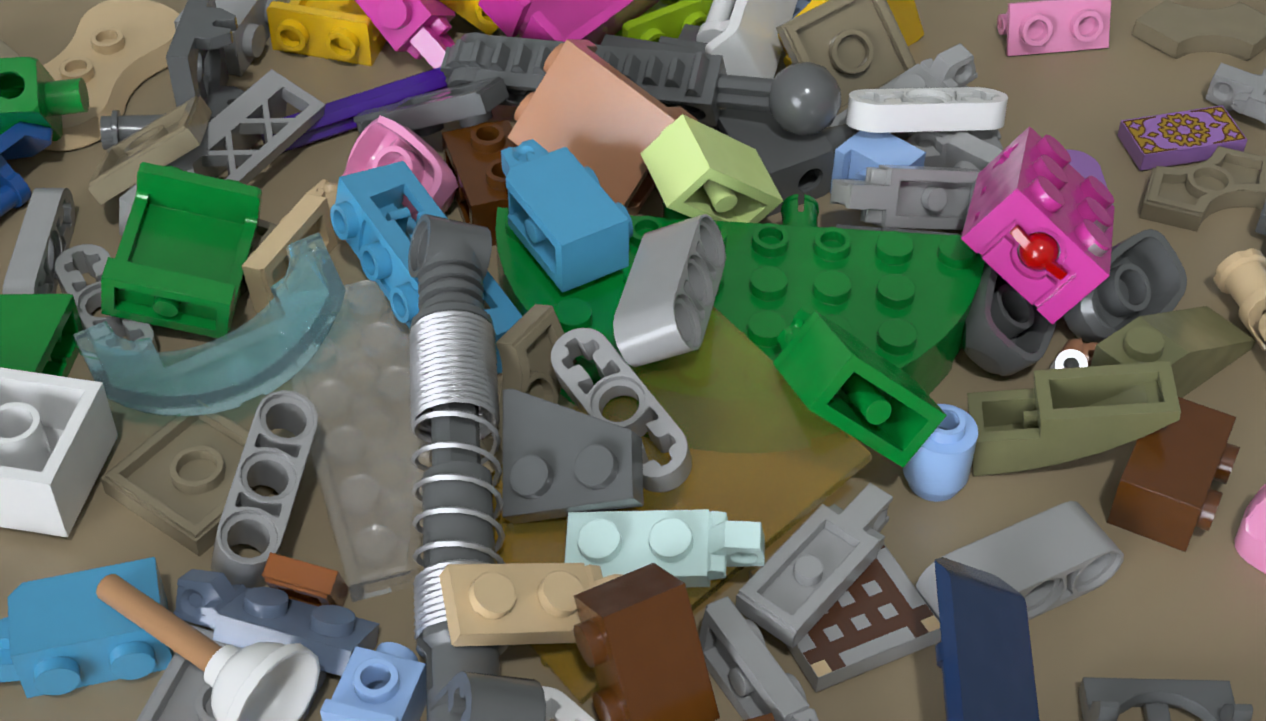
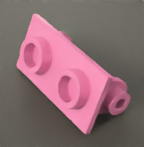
M1041 0L1008 3L1006 14H999L997 18L998 33L1000 35H1007L1006 55L1018 56L1109 48L1111 0Z

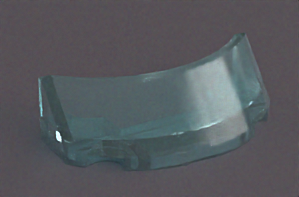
M315 233L287 246L288 269L285 276L270 288L274 296L272 301L254 318L238 329L216 340L187 349L157 352L150 337L129 341L116 335L106 321L73 334L75 345L93 381L103 382L107 399L144 413L177 417L204 416L239 408L242 403L258 396H266L297 374L319 350L337 314L340 312L345 296V287L320 233Z

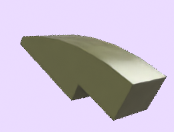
M1160 361L1034 370V388L967 393L968 414L975 420L978 427V438L972 461L973 477L1020 472L1073 461L1105 452L1145 437L1180 420L1181 409L1171 362Z

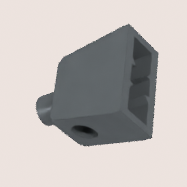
M721 109L717 126H713V129L756 149L783 201L793 194H798V205L804 204V194L817 199L825 196L830 191L835 149L853 136L847 124L828 127L817 134L799 136L785 131L776 122L771 113L736 109ZM782 203L779 204L766 217L781 212Z

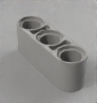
M702 214L647 232L642 237L613 321L617 347L624 360L632 367L642 366L700 348L726 261L722 235L717 224L709 215Z
M281 390L273 392L263 398L257 407L220 518L212 553L211 571L224 573L232 585L244 584L246 588L264 587L266 583L262 573L270 552L279 554L307 464L318 420L314 404L306 396L295 391ZM277 428L286 429L292 432L295 437H279L270 430ZM266 485L275 489L279 495L271 497L261 496L255 493L251 487ZM238 544H249L257 548L261 555L253 558L241 557L235 554L230 547Z
M1076 501L1057 505L942 556L991 573L1012 586L1025 598L1028 620L1102 586L1118 571L1124 560L1123 552ZM933 562L919 577L916 589L940 622L935 563Z

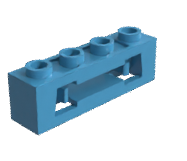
M400 161L339 177L335 204L331 207L330 218L336 235L341 240H346L359 258L366 277L377 283L390 301L392 311L397 320L403 324L406 323L410 329L413 317L419 313L418 278L411 277L408 268V255L413 231L423 214L442 218L447 217L406 163ZM404 194L419 212L416 222L412 218L410 210L402 204ZM487 270L483 280L484 300L491 308L485 309V311L492 318L496 333V343L523 316ZM496 345V365L497 372L499 374L502 373V363L499 350Z

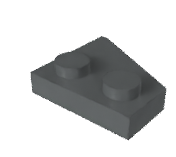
M512 388L503 390V518L514 524L568 517V512H604L644 506L642 438L630 429Z

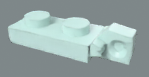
M709 509L568 512L565 563H584L585 566L589 564L598 565L601 567L603 578L613 574L625 575L655 563L683 581L686 587H710L711 580L726 578L727 567L764 566L765 535L761 522L728 521L726 512H710Z

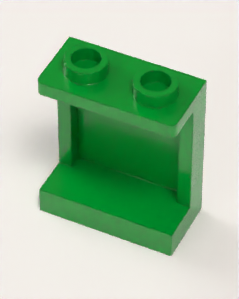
M147 162L140 163L137 172L136 196L116 257H108L101 277V314L227 340L244 281L242 265L252 252L259 226L262 190L236 180H223L187 172L174 166H160Z

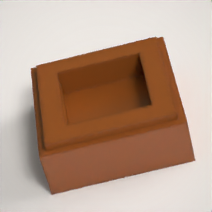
M271 552L262 573L265 583L270 588L284 591L289 599L314 606L337 605L343 607L349 591V587L339 571Z

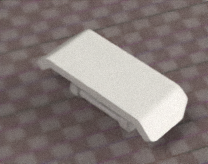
M713 0L706 22L700 26L696 41L708 43L705 47L706 54L723 55L727 75L774 79L783 50L776 27L792 20L798 0Z

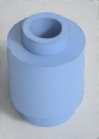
M937 404L947 416L903 468V473L910 489L917 496L928 501L940 502L951 499L958 491L963 489L969 479L977 443L978 427L975 420L966 411L949 404Z

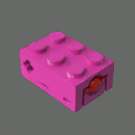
M1029 126L978 173L961 239L975 253H980L982 259L1031 305L1034 304L1037 307V311L1053 325L1110 276L1115 210L1112 204L1114 203V198L1105 185L1097 178L1088 176L1085 179L1069 164L1071 157L1060 142L1048 134L1042 138Z

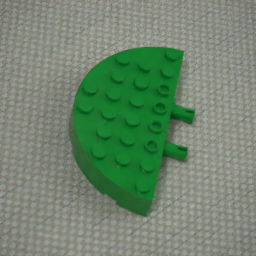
M793 194L782 202V225L714 220L723 238L726 261L700 348L642 366L632 367L629 365V367L682 430L690 451L721 455L762 456L811 450L812 441L843 434L846 440H850L854 437L808 410L773 365V361L782 351L777 340L781 331L792 323L793 316L800 308L810 314L815 310L860 339L866 347L911 375L929 395L949 374L952 369L953 360L962 348V333L965 320L981 282L985 264L982 255L975 253L961 239L962 235L818 227V202L813 197L804 194V211L800 212L798 211V194ZM664 201L662 203L663 217L630 215L633 223V236L629 238V266L562 293L508 226L509 208L497 207L495 230L499 286L522 316L535 304L552 305L564 333L577 328L597 330L607 338L621 355L614 336V315L642 237L647 232L690 219L691 217L667 208ZM583 355L575 358L577 361L575 365H580L591 377L593 385L601 380L594 359L587 360ZM561 388L560 395L575 405L564 389ZM630 396L615 397L605 405L602 416L609 421L613 418L621 422L628 420L638 410L639 402ZM647 431L643 435V439L651 441Z

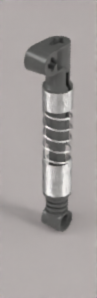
M423 214L418 220L411 238L408 268L411 277L418 278L419 313L412 319L409 334L410 429L416 437L426 442H431V444L424 445L416 450L411 458L415 467L425 471L422 480L414 484L411 492L415 498L422 501V513L418 514L412 522L414 528L423 534V546L415 550L413 558L419 565L424 567V570L416 575L413 583V598L415 600L413 603L415 606L413 618L415 619L414 639L416 641V651L425 660L427 721H545L546 701L540 682L535 679L501 676L500 656L507 650L509 645L454 647L451 645L439 575L448 564H496V561L498 564H505L504 560L496 554L502 547L505 539L502 526L495 520L501 514L504 505L500 492L494 488L499 483L502 475L500 463L493 456L498 451L501 442L498 430L496 429L500 420L497 388L496 333L491 316L484 310L483 280L490 263L492 237L488 227ZM492 433L494 442L491 451L488 452L480 448V439ZM432 449V466L427 467L421 464L418 458L421 453ZM488 460L493 463L495 469L493 481L490 470L482 465ZM420 486H422V495L419 493ZM493 494L497 503L495 512L493 508ZM422 518H423V527H421V525L419 524V523H420V520H421ZM494 527L496 528V531H497V534H498V539H497V542H496V546H495V531H494ZM422 552H423V560L420 558V555H421Z

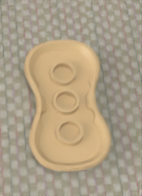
M106 0L92 7L83 15L68 46L43 66L55 81L83 78L88 90L89 110L85 113L62 115V137L58 141H53L44 150L72 151L87 147L101 140V116H111L113 110H119L120 114L123 115L127 102L137 87L146 79L168 68L166 55L176 31L174 21L179 16L178 12L164 4L151 0Z

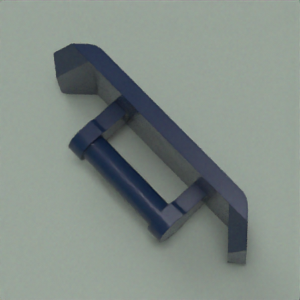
M944 557L935 559L942 641L935 645L937 666L942 668L946 721H1040L1025 598L1012 586L991 573Z

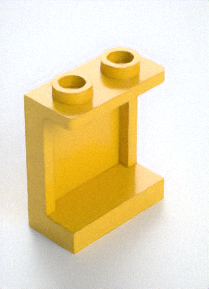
M290 0L289 3L272 1L266 9L273 50L373 66L387 41L355 0Z

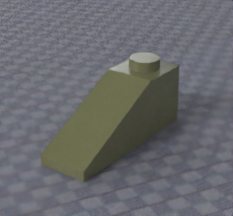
M1208 306L1137 317L1096 344L1090 366L1170 361L1177 395L1183 398L1250 351L1254 346L1255 339Z

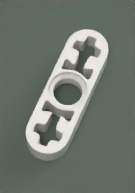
M981 87L860 89L849 93L846 124L856 130L873 133L996 130L1004 126L1008 96L1003 92Z

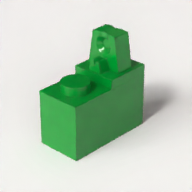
M800 308L793 316L792 323L784 328L777 337L782 351L773 361V365L808 410L903 468L947 416L911 375L866 347L860 339L815 310L810 314Z

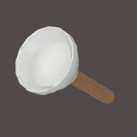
M109 574L99 582L96 594L101 601L204 671V681L213 687L211 706L216 721H299L307 710L317 688L320 665L318 656L301 643L285 645L276 642H256L242 649H238L232 644L222 647L118 575Z

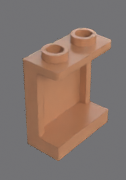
M567 39L565 43L555 47L547 57L543 67L546 74L536 91L529 93L517 107L514 114V119L517 122L507 138L518 146L524 141L534 139L549 153L567 147L583 167L588 166L594 171L600 186L615 203H622L629 215L635 216L656 186L640 153L682 114L696 121L698 119L680 106H665L595 54L597 46L589 40Z

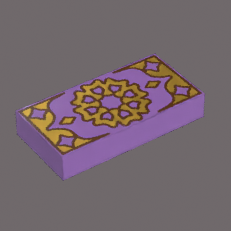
M1223 105L1121 120L1117 134L1139 170L1153 169L1156 166L1167 167L1205 161L1212 157L1218 146L1244 152L1247 138Z

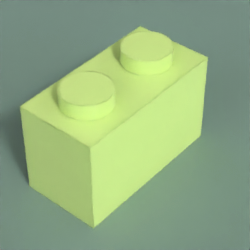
M682 114L672 124L667 126L640 153L666 207L691 218L707 214L716 221L759 223L783 202L756 149Z

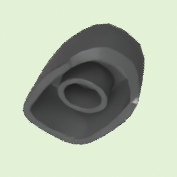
M1152 229L1143 230L1112 247L1110 276L1064 314L1063 317L1068 328L1077 338H1082V341L1086 343H1099L1139 316L1173 311L1184 296L1187 288L1185 269L1164 235Z
M986 263L983 268L981 282L965 320L962 346L967 356L987 372L1000 374V376L1013 375L1031 366L1043 357L1052 339L1057 321L1052 325L1037 311V307L1034 304L1031 305Z

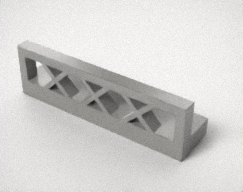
M271 69L208 122L202 142L198 147L166 166H174L183 171L217 178L227 169L228 177L226 179L236 180L247 185L324 116L326 104ZM287 102L302 111L295 118H282L286 115ZM261 134H264L265 144L259 150H249L262 138ZM137 183L119 198V235L121 236L123 235L136 196Z

